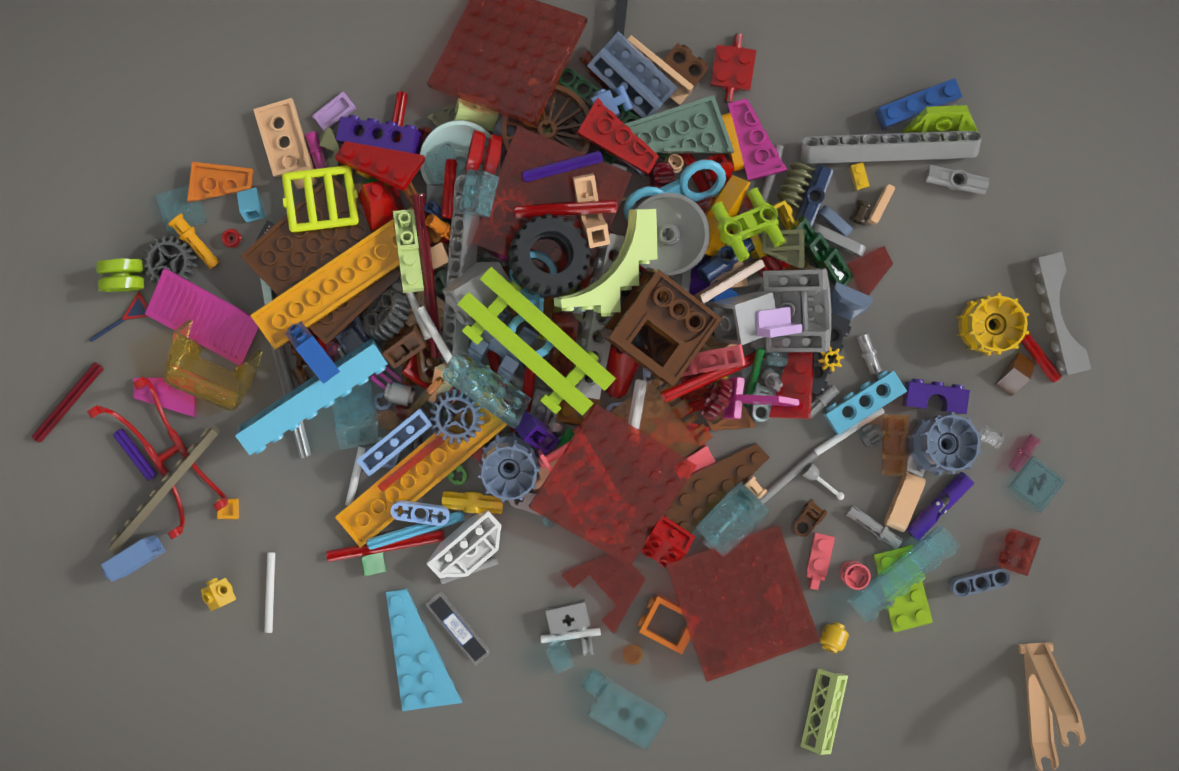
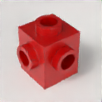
M715 154L703 159L713 160L722 166L725 170V184L732 177L734 167L724 154ZM706 169L704 171L705 178L708 183L712 182L714 185L717 174L711 169Z

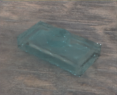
M770 353L769 356H764L762 364L785 367L787 366L788 358H781L782 354Z

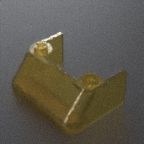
M188 319L174 331L163 375L165 382L169 386L225 410H236L256 377L263 351L258 350L246 363H241L236 368V371L233 372L200 357V345L195 340L188 338L192 320Z

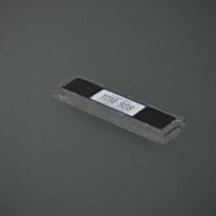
M441 591L425 604L475 666L492 653Z

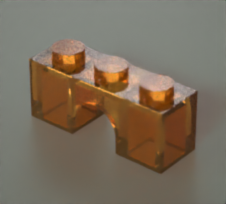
M883 414V475L907 476L908 456L905 455L904 442L905 437L908 436L909 415Z

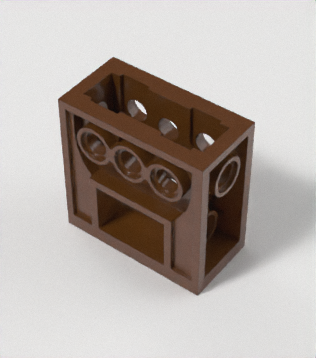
M646 268L639 278V286H633L632 290H630L620 304L621 312L613 314L599 335L660 381L674 386L722 318L659 269ZM643 325L666 341L654 360L631 344Z

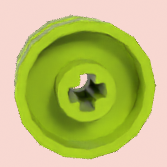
M119 258L96 262L97 273L109 276L97 280L98 291L126 292L144 289V278L130 276L143 271L142 260Z

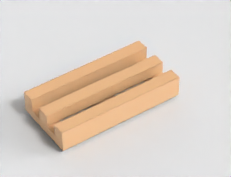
M888 184L884 187L867 223L871 225L878 223L895 190L894 186Z

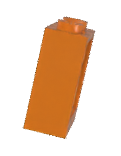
M656 594L655 598L651 597L646 607L649 609L646 615H641L637 623L639 626L638 630L645 636L683 654L701 618L692 611ZM660 603L689 618L676 643L647 629Z

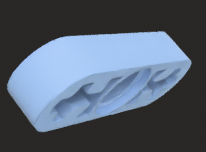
M398 500L394 502L391 508L392 517L401 521L443 526L447 524L450 518L448 508L440 505ZM403 506V510L409 511L410 507H413L411 516H408L409 512L403 511L402 515H400L395 509ZM423 508L426 511V516L418 518L415 515V510ZM430 510H433L432 514L437 515L441 511L446 516L442 520H438V516L432 515L431 519H428Z

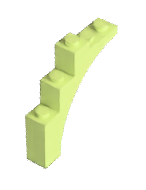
M656 209L629 210L625 240L610 268L596 282L585 289L570 295L555 297L554 306L561 307L562 311H573L574 307L581 306L583 310L593 309L594 312L601 313V316L604 317L613 316V312H621L620 290H632V286H639V264H650V260L658 259Z

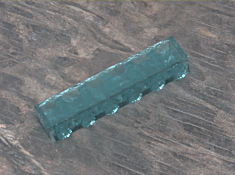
M939 525L871 580L868 586L849 598L847 602L865 623L868 621L872 622L879 616L878 613L882 609L891 607L898 596L907 594L910 591L909 587L914 583L918 584L926 578L925 574L930 570L934 571L942 565L941 561L946 557L950 558L955 555L960 544L946 527Z

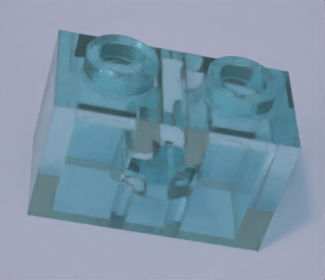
M467 170L458 211L471 216L490 218L499 177L486 171Z

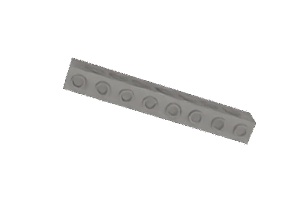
M609 233L610 244L598 247V254L593 264L595 268L589 286L596 282L610 268L620 252L625 236ZM612 250L613 258L610 260L609 253ZM589 309L586 310L585 317L582 320V334L577 344L587 353L589 350L593 351L599 357L597 362L606 369L611 343L599 335V333L612 316H601L597 320L598 312ZM597 331V338L593 341V333ZM583 377L575 386L587 398L600 400L602 388L590 377L587 380Z

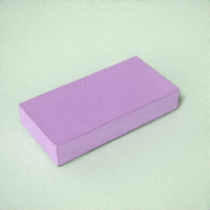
M343 91L313 114L312 117L325 131L327 127L332 128L340 122V117H346L356 107Z

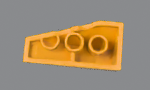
M732 175L704 211L710 228V241L705 254L714 257L718 254L719 249L725 245L720 240L719 222L711 209L712 206L722 202L730 217L737 216L751 182Z

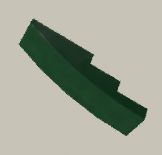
M800 217L790 230H804V253L818 269L826 268L828 280L834 285L838 282L847 286L854 276L838 250L828 245L822 233L814 231L806 217Z

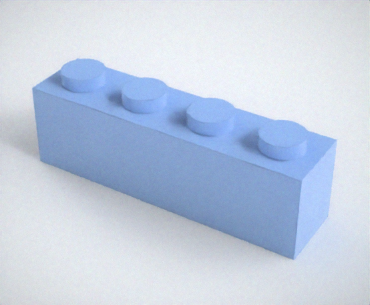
M421 408L356 461L367 475L370 476L435 423L430 421L429 415Z

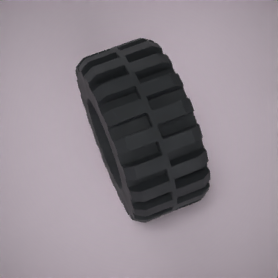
M545 214L542 218L538 215L533 217L531 221H526L513 237L510 249L508 250V267L513 271V279L519 280V286L522 289L525 287L529 289L528 293L532 295L538 293L542 298H546L548 295H551L552 298L558 297L560 294H566L574 288L586 274L585 271L590 263L588 260L590 249L586 247L588 240L586 237L582 238L581 234L583 231L580 227L575 229L573 227L574 222L570 219L568 222L563 221L564 217L557 215L556 218H552V214ZM549 239L561 245L567 256V265L564 270L557 274H548L539 270L534 265L530 257V249L537 240Z

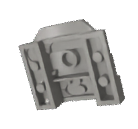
M826 268L763 271V284L757 291L773 292L775 308L790 307L791 323L802 324L801 333L771 338L765 337L767 352L829 351L831 340V297Z

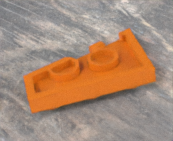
M192 162L187 201L190 203L252 189L254 169Z

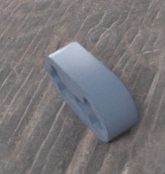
M824 205L817 213L837 233L847 237L853 231L851 226L828 206Z

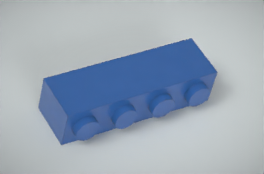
M956 78L881 106L875 111L881 129L885 130L916 118L926 107L947 106L958 101L963 96Z

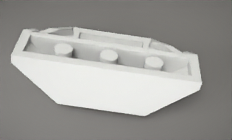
M488 510L470 517L438 545L426 564L439 578L469 576L498 551L501 524Z

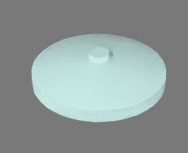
M466 120L448 121L437 126L426 137L420 155H424L426 159L420 168L427 184H444L446 159H455L457 161L456 178L459 175H467L464 173L473 131L477 130L485 133V146H487L491 134L482 126ZM501 158L493 180L482 178V165L480 164L476 176L481 179L482 184L495 183L500 171Z

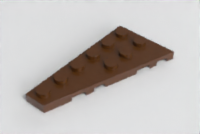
M754 442L734 452L732 455L719 459L714 464L703 467L678 479L677 482L667 487L664 486L658 489V491L642 498L659 516L664 515L689 533H692L770 457Z

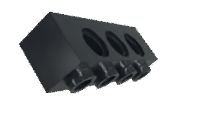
M831 312V330L835 331L836 339L830 341L832 351L839 348L838 354L840 355L843 349L842 340L849 335L851 326H849L851 320ZM819 352L814 353V367H818L821 371L818 378L813 377L812 393L815 395L824 392L828 383L825 381L828 373H832L830 367L823 370V363L817 361L822 359ZM834 355L828 356V363H834Z

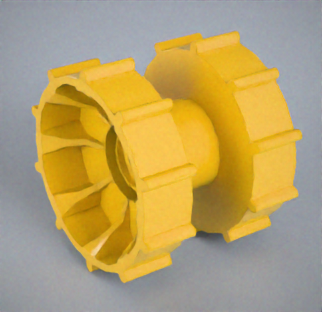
M996 293L993 297L987 295L982 299L967 302V307L956 318L959 319V333L957 336H960L962 341L968 346V351L974 350L984 353V356H989L991 352H994V355H1001L1002 351L1019 348L1018 344L1023 340L1025 334H1029V331H1027V316H1029V313H1025L1022 306L1017 302L1018 298L1011 299L1001 296V293ZM990 320H993L996 323V327L994 330H991L989 328Z

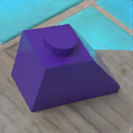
M528 411L513 424L525 442L538 450L541 449L545 454H548L560 441L539 418Z

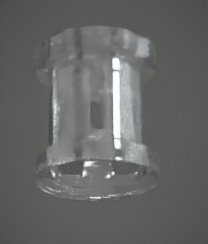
M984 425L980 431L982 435L979 436L981 443L986 442L993 445V448L998 449L1003 443L1005 434L989 429V426Z

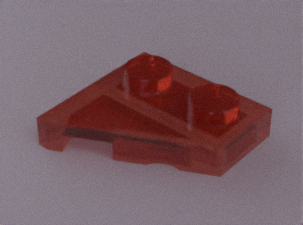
M885 246L847 265L854 276L860 292L869 296L893 265V262Z

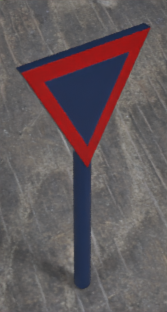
M138 291L121 319L91 337L89 341L93 342L125 320L149 317L145 315L148 304L141 293Z

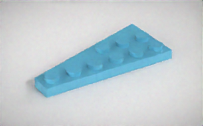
M407 588L386 591L402 711L462 703V699L445 668L432 638H430L424 622H422L417 612V608Z

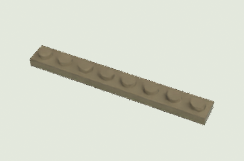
M214 425L211 429L207 427L200 435L202 440L198 444L194 442L187 450L189 455L185 459L181 457L174 465L176 470L172 474L168 472L161 480L163 485L159 489L157 487L153 489L148 495L151 499L146 504L144 502L140 504L135 511L138 514L134 519L129 517L122 526L125 529L121 534L116 532L111 538L110 542L112 544L108 549L109 551L116 554L216 438L221 430L219 427Z

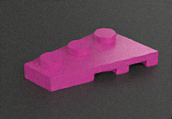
M196 377L148 378L154 385L162 407L196 417ZM133 378V382L140 378ZM134 386L135 399L155 405L148 386L139 390Z

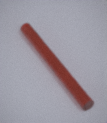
M439 435L378 485V488L383 492L445 442L442 440V436Z

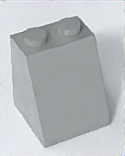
M476 262L443 290L446 302L454 309L456 318L462 324L473 325L475 322L469 314L457 305L468 292L486 308L498 297L494 291L480 280L490 267L496 270L509 283L511 282L499 262Z
M757 291L709 302L710 310L722 318L714 330L715 341L744 345L763 338L762 336H757L756 312L775 309L773 292Z

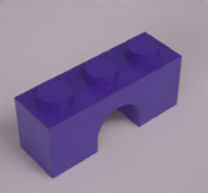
M913 378L912 382H905L907 392L903 395L902 406L927 409L928 399L936 394L942 400V411L967 414L970 390H965L964 385L952 384L951 387H944L943 382L932 381L931 385L924 384V380Z

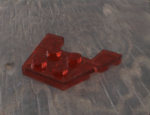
M620 549L561 574L573 589L590 575L616 604L601 619L613 634L618 629L619 624L646 580Z

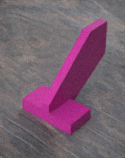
M726 378L732 382L733 390L730 392L732 394L730 403L723 410L724 419H741L742 404L799 406V399L743 395L744 378Z

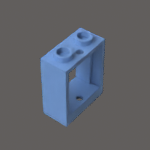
M156 535L144 538L101 564L103 574L111 582L131 574L166 552Z

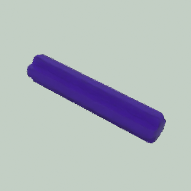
M123 429L116 431L113 437L147 481L155 478L157 473Z

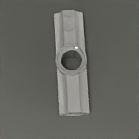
M929 165L925 174L926 183L948 187L950 190H961L984 196L989 186V178L966 173L963 170H952ZM954 175L960 178V185L954 183Z

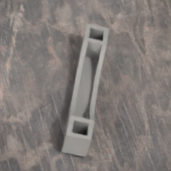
M1062 252L1032 259L1031 269L1037 278L1036 289L1038 294H1041V309L1046 314L1047 331L1051 333V348L1056 353L1057 370L1061 375H1071L1091 370L1087 350L1070 335L1061 316L1059 304L1060 289L1067 272Z

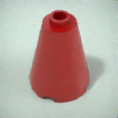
M613 344L610 346L606 370L616 379L606 389V392L612 398L621 399V396H626L640 365ZM635 346L645 354V350L643 348Z

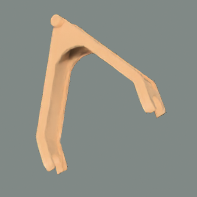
M1052 642L1019 644V653L1024 654L1029 737L1034 764L1038 771H1043L1041 758L1047 757L1050 759L1052 770L1054 771L1059 766V760L1054 742L1053 716L1059 740L1064 747H1068L1067 733L1070 731L1077 734L1079 746L1086 740L1081 715L1052 655Z

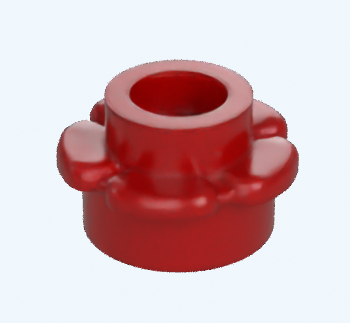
M233 228L224 231L222 234V242L226 247L236 248L242 240L241 234Z

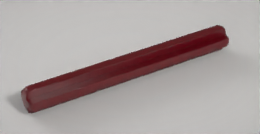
M94 362L32 434L31 437L36 442H42L103 371L102 365Z

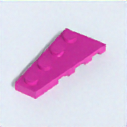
M748 99L728 103L727 106L733 119L747 181L786 172L785 164L780 159L776 148L771 143L768 134L763 129Z

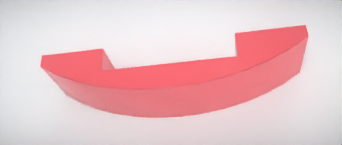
M742 345L697 353L681 377L745 365Z

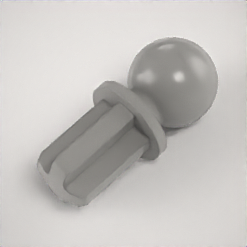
M772 368L763 370L761 378L766 386L772 390L774 389L776 392L780 391L783 384L777 372Z

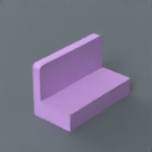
M790 307L756 312L757 336L771 338L802 332V324L791 323Z

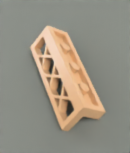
M630 35L627 40L678 87L669 99L680 106L692 92L694 86Z

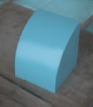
M257 188L237 192L239 212L246 223L266 218L262 199Z

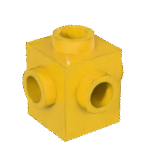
M216 577L206 582L207 587L201 589L203 601L208 605L210 611L236 600L232 585L226 578L218 580Z

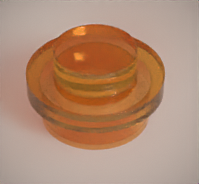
M384 410L378 416V423L383 429H393L398 424V416L392 410Z
M634 644L627 646L623 651L625 662L630 665L640 663L643 658L642 649Z

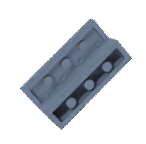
M619 31L587 65L617 95L616 88L623 85L633 110L642 118L653 115L678 88Z

